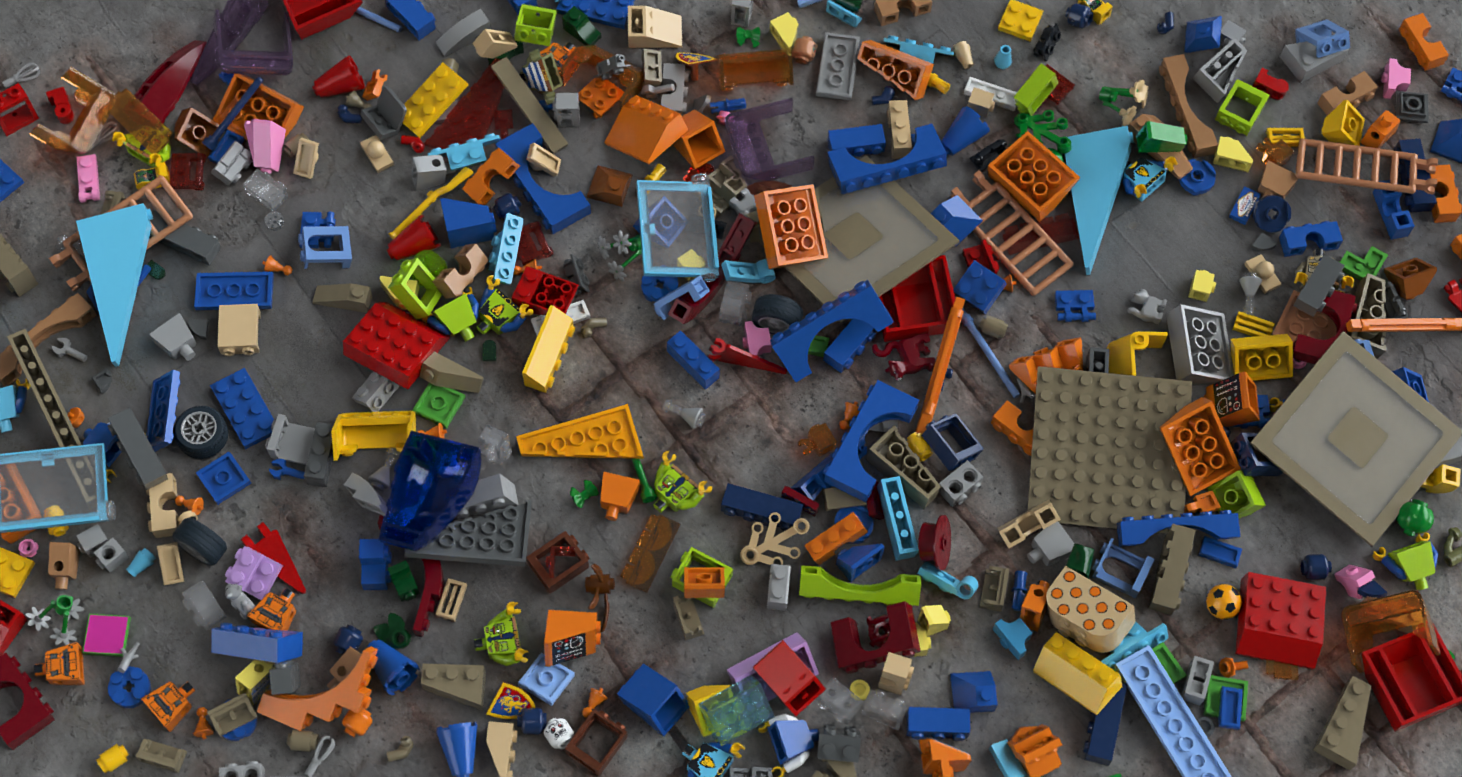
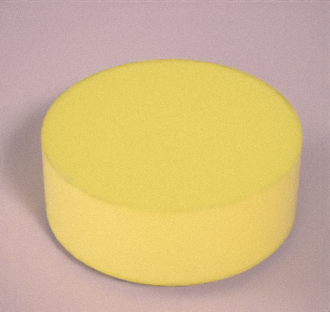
M860 679L853 681L849 688L850 696L856 701L865 700L870 692L868 683Z

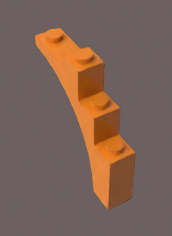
M370 646L363 650L357 665L348 677L330 690L310 695L286 693L272 695L271 689L264 692L257 712L302 731L312 724L314 716L330 722L340 716L343 707L356 713L367 709L372 700L370 697L372 690L366 688L371 679V675H369L370 670L375 666L378 659L376 656L378 649Z

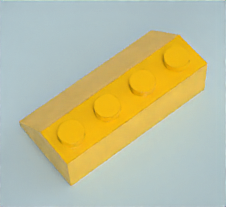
M552 305L548 309L522 372L525 386L544 393L547 392L548 387H552L555 379L553 377L554 372L559 370L562 362L560 360L561 355L566 353L568 338H572L575 331L573 319Z
M1057 632L1043 646L1033 669L1035 674L1095 715H1098L1122 688L1119 673Z

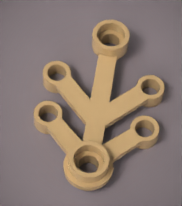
M777 512L771 513L769 515L770 522L765 541L757 546L759 534L764 530V525L761 522H755L752 525L749 545L741 550V560L747 565H753L756 562L771 565L774 564L775 559H779L781 561L780 565H783L781 557L776 556L772 558L761 554L766 550L797 559L801 554L798 547L790 548L779 545V543L797 533H807L810 528L808 520L799 518L794 522L793 527L774 537L777 524L781 521V515ZM772 515L778 516L777 522L772 521ZM800 522L805 523V529H799L798 524ZM759 524L761 531H755L754 526ZM796 549L798 555L792 556L791 550ZM748 551H752L754 553L753 558L747 557Z

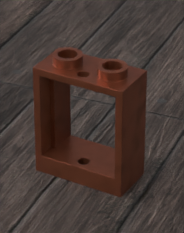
M566 531L526 557L527 564L549 594L589 568V556L584 550L580 551L575 537L572 534L569 536ZM566 542L579 562L552 579L538 560Z
M593 709L565 747V753L597 776H600L625 742L628 734L627 728L620 722L614 723L604 711L600 710L598 712ZM595 722H598L618 736V739L600 763L577 747Z

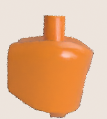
M78 407L70 409V412H68L70 422L73 428H78L84 421V413Z

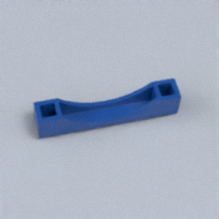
M1231 510L1219 511L1220 514L1212 515V511L1200 512V516H1193L1192 513L1180 514L1181 517H1173V514L1161 515L1159 519H1154L1153 516H1142V520H1134V517H1125L1117 523L1119 547L1143 544L1156 532L1170 528L1172 523L1202 531L1216 540L1236 539L1241 537L1238 513H1232Z

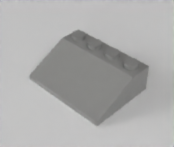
M1182 304L1166 313L1176 380L1192 381V385L1215 384L1234 375L1224 313Z

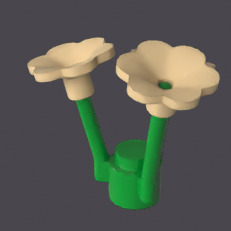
M1144 80L1135 82L1134 87L1130 89L1105 86L1100 91L1099 99L1103 101L1104 106L1119 112V115L1123 117L1122 126H1126L1135 117L1137 107L1132 106L1126 111L1123 108L1116 107L1111 102H1115L1117 96L1132 97L1137 103L1141 102L1144 109L1148 96V86L1145 85Z

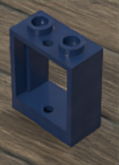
M956 413L951 416L945 415L937 422L931 421L926 425V430L921 435L948 471L960 467L967 460L969 462L975 460L984 449ZM948 430L963 450L955 454L940 432Z
M1241 433L1230 442L1244 476H1280L1284 473L1266 457L1267 462H1258L1250 444L1258 433Z

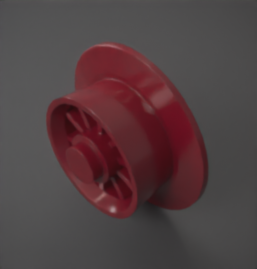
M940 515L936 524L924 522L920 528L918 541L921 560L923 562L935 561L938 570L941 571L946 569L951 551V528L946 515Z

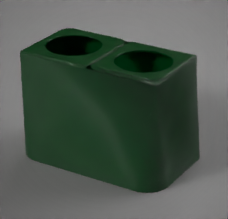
M1074 543L1066 563L1067 568H1071L1089 579L1094 549Z

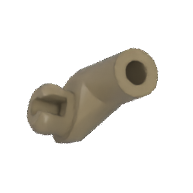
M590 318L581 327L582 335L586 338L591 337L593 334L592 330L595 327L607 326V319Z
M409 736L401 738V744L397 750L387 752L388 762L408 757L413 748V741Z

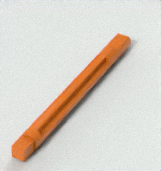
M956 297L954 306L950 309L915 432L917 434H923L926 430V425L933 420L964 313L962 309L965 299Z
M1462 318L1350 319L1346 326L1348 332L1462 331Z

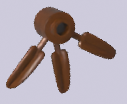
M592 564L591 568L596 574L586 577L585 589L586 593L595 595L588 609H594L598 604L599 594H604L605 609L600 632H604L609 616L608 594H611V590L615 589V580L611 578L610 574H603L602 569L597 564Z

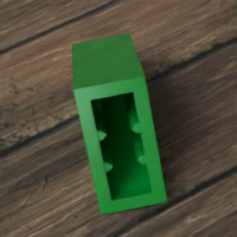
M1146 121L1136 135L1138 153L1181 152L1188 141L1184 127Z

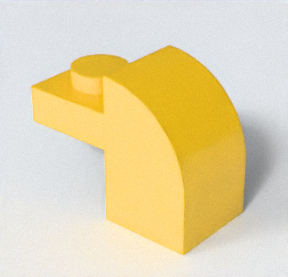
M1442 464L1434 469L1421 487L1426 488L1428 493L1440 494L1454 491L1460 487L1461 469Z

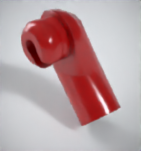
M401 136V144L411 145L416 153L424 151V143L419 137Z

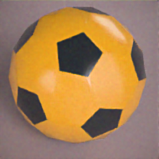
M1216 585L1206 596L1207 609L1215 618L1222 620L1233 618L1242 608V597L1239 591L1231 585Z

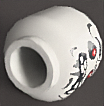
M553 718L547 722L544 736L553 748L565 749L574 737V731L565 719Z

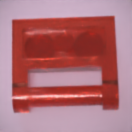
M172 153L169 183L172 188L203 190V170L206 155L203 153ZM191 162H197L195 180L190 181Z
M539 221L522 226L517 254L523 266L534 259L548 258L554 254L552 247H549L541 231L542 227ZM530 232L535 233L542 248L541 250H537L529 234Z

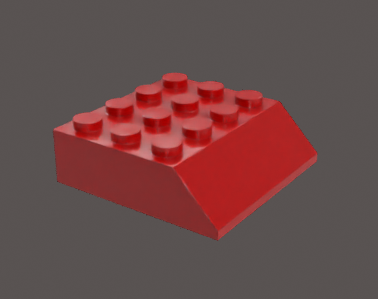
M283 0L301 40L351 18L363 3L362 0Z
M945 255L937 257L879 297L894 323L882 329L884 342L911 338L924 333H929V336L944 334L950 309L955 303V294Z
M379 302L372 306L344 339L343 355L396 384L409 389L420 376L422 363L434 351L438 353L450 339V335H445L435 330L431 325L420 319H415L414 316L388 302Z
M1248 572L1241 579L1240 585L1242 608L1238 613L1235 654L1315 669L1323 645L1326 587Z
M1433 623L1361 653L1365 677L1395 732L1462 704V674Z

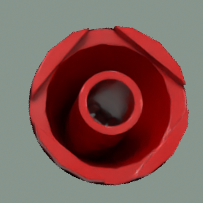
M351 56L343 58L314 81L312 88L316 96L320 95L321 98L365 88L362 75H359V69Z
M423 214L419 215L388 244L387 252L391 259L395 258L398 261L441 247L440 243L436 244L435 242L438 238L429 222L422 220L424 218Z

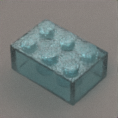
M752 675L698 704L713 739L721 747L775 717L761 683Z

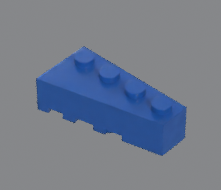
M221 623L220 627L212 628L211 653L274 663L302 656L303 632L250 628L245 625L233 626L232 623Z

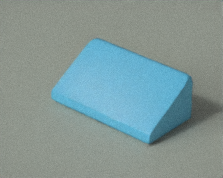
M831 0L827 1L826 12L854 28L861 22V17Z
M1007 739L990 745L989 750L1004 777L1027 776L1019 760L1014 756L1007 744Z

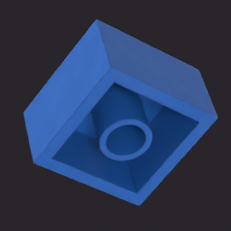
M974 260L953 290L955 295L965 299V302L986 315L1007 283L1004 279Z

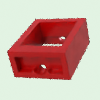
M19 83L0 93V114L23 101L25 103L2 117L0 116V127L6 136L39 119L27 94Z

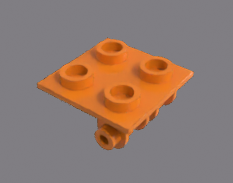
M594 78L578 94L579 101L594 111L592 115L598 119L606 111H609L617 101H620L626 93L609 80Z

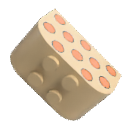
M1067 566L1063 568L1047 591L1046 600L1049 619L1052 625L1063 636H1070L1082 647H1088L1093 651L1101 653L1110 652L1120 645L1135 624L1134 605L1071 568H1067Z

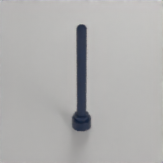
M257 77L212 136L205 137L201 142L214 152L218 147L217 140L262 84L263 79L261 77Z

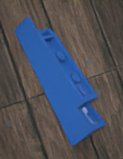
M868 431L863 435L858 444L859 460L867 454L865 435L868 434ZM834 451L791 488L811 500H814L822 489L830 488L831 485L824 482L825 475L823 471L828 463H832Z

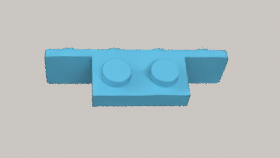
M891 35L883 39V42L900 45L899 51L930 63L934 62L935 53L949 56L954 55V52H951L949 47L941 46L940 49L933 48L934 44L923 42V46L917 45L915 40L906 39L905 42L898 41L899 37Z
M494 133L484 136V139L477 140V138L467 140L465 144L459 145V143H454L446 149H432L431 153L427 155L447 156L451 171L486 162L487 159L483 146L499 142L500 137Z
M510 213L505 215L502 231L492 239L491 246H493V249L488 258L490 263L489 270L494 271L493 280L500 279V283L506 285L512 283L523 226V218Z
M1135 621V624L1120 645L1110 651L1112 654L1101 660V662L1116 671L1114 667L1116 663L1148 645L1154 648L1169 638L1167 626L1162 623L1147 632Z

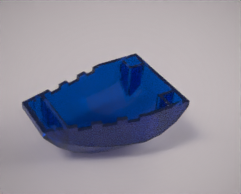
M411 431L394 467L395 476L390 485L391 494L390 499H387L386 516L383 517L379 541L417 551L436 540L474 494L481 469V449L476 446Z

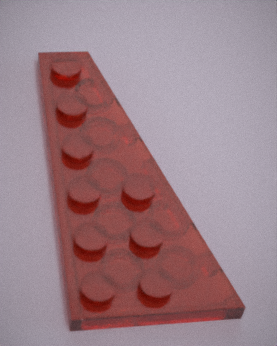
M495 58L482 73V77L477 83L472 85L471 90L455 105L446 116L445 121L424 142L425 146L434 149H446L454 143H459V145L465 144L469 139H484L505 89L491 69V66L501 59Z

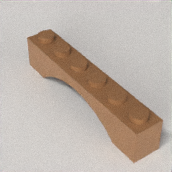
M1184 54L1163 58L1161 66H1159V72L1164 77L1165 89L1169 91L1171 96L1170 102L1175 107L1177 121H1180L1181 126L1184 127V132L1188 138L1187 147L1189 152H1192L1193 158L1215 154L1218 143L1213 130L1195 116L1186 99L1185 80L1189 66Z
M77 293L69 297L63 305L54 309L48 317L39 321L27 333L36 348L48 337L64 330L81 328L97 315L88 302ZM11 345L7 346L0 354V383L4 387L12 384L22 374V368Z

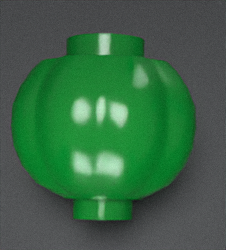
M1413 499L1412 502H1406L1401 506L1396 521L1404 530V534L1415 537V534L1425 533L1432 527L1434 515L1432 510L1427 508V503Z

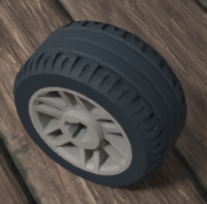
M767 294L759 297L755 302L752 312V322L758 328L769 327V333L774 335L778 332H784L789 329L792 323L800 322L803 318V309L796 301L776 294Z
M195 406L184 411L179 416L174 427V437L178 446L186 455L195 459H207L211 456L213 457L224 448L228 440V427L222 415L215 409L207 406Z
M185 518L172 535L174 542H177L180 548L208 566L217 564L227 550V545L220 536L192 518Z

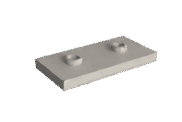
M825 32L816 96L852 100L860 37Z

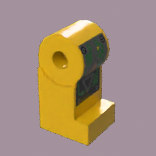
M1077 0V3L1091 8L1093 20L1098 25L1111 15L1113 6L1108 2L1105 4L1101 0Z
M160 163V167L136 171L134 173L136 188L138 190L158 176H164L169 184L172 185L166 163Z

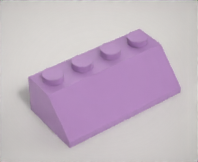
M797 632L783 639L815 676L818 675L819 672L806 640ZM781 641L727 669L731 682L748 712L777 697L753 669V666Z

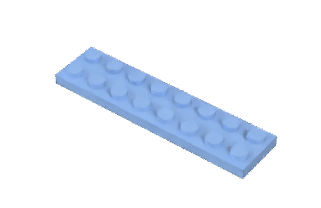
M1150 645L1114 665L1124 683H1127L1128 690L1182 777H1231Z

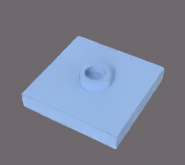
M540 653L519 680L518 686L552 706L573 679L575 672L561 664L550 667L545 666V654Z

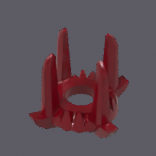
M887 614L874 619L869 615L866 619L871 647L875 645L882 647L889 638L890 624L889 620L885 621L888 619ZM882 628L885 634L879 635L878 629Z

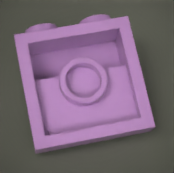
M244 546L243 549L240 548L236 552L234 566H230L225 573L227 579L225 582L242 585V591L262 600L269 593L283 565L250 547Z

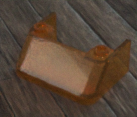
M585 45L575 48L560 69L562 86L565 87L580 64L587 62L596 67L599 62L609 59L614 54L596 45ZM624 60L625 65H630V67L624 69V73L613 74V76L619 78L623 86L627 87L619 99L620 111L630 98L639 94L644 82V70Z
M787 50L716 55L721 91L734 90V87L740 84L764 82L777 83V86H787V83L794 85L792 55Z
M70 67L61 78L77 87L74 93L75 101L84 107L72 130L67 135L60 131L53 132L45 126L38 124L30 132V135L56 150L85 154L95 143L117 102V97L113 91Z
M1405 591L1349 605L1342 611L1341 616L1351 662L1359 673H1364L1360 654L1373 647L1374 640L1372 635L1412 626L1413 632L1417 637L1428 639L1429 646L1436 656L1441 655L1433 622L1425 601L1418 591Z

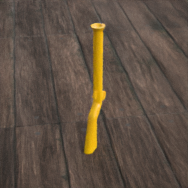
M464 167L447 185L434 191H429L427 193L428 197L393 232L388 233L389 236L394 239L435 202L440 195L453 190L474 174L470 168Z

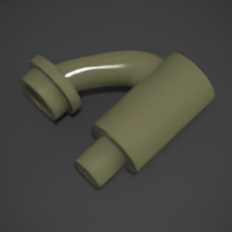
M1457 527L1448 529L1449 535L1444 545L1443 559L1449 567L1462 562V545L1452 550L1453 542L1459 541L1462 537V533Z

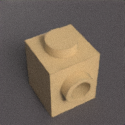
M974 87L967 106L976 111L980 116L987 118L989 111L993 112L996 103L993 101L994 94Z

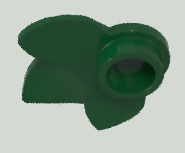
M389 613L388 623L373 627L376 636L394 649H403L410 644L411 636L405 629V622L395 613ZM400 635L404 636L403 642H399L398 640Z

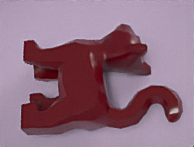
M929 333L889 342L882 351L879 350L876 344L872 346V352L878 357H886L893 348L897 349L902 361L889 360V367L885 370L897 381L901 380L906 374H915L923 369L932 372L936 361L934 357L923 358L920 356V353H923L925 356L931 353L928 347L924 345V343H930Z

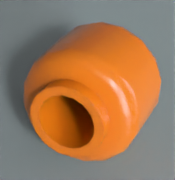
M365 709L359 713L348 710L342 719V725L346 727L344 732L352 737H355L356 734L363 736L373 722L370 717L371 713Z

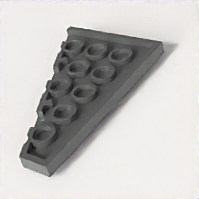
M527 500L525 504L515 507L510 505L504 509L493 510L485 513V516L475 519L470 517L464 521L443 525V528L435 531L427 530L421 534L407 536L405 557L525 567L532 501Z

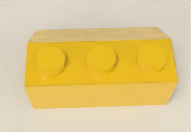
M1288 334L1230 339L1234 375L1246 372L1253 381L1293 377V341Z

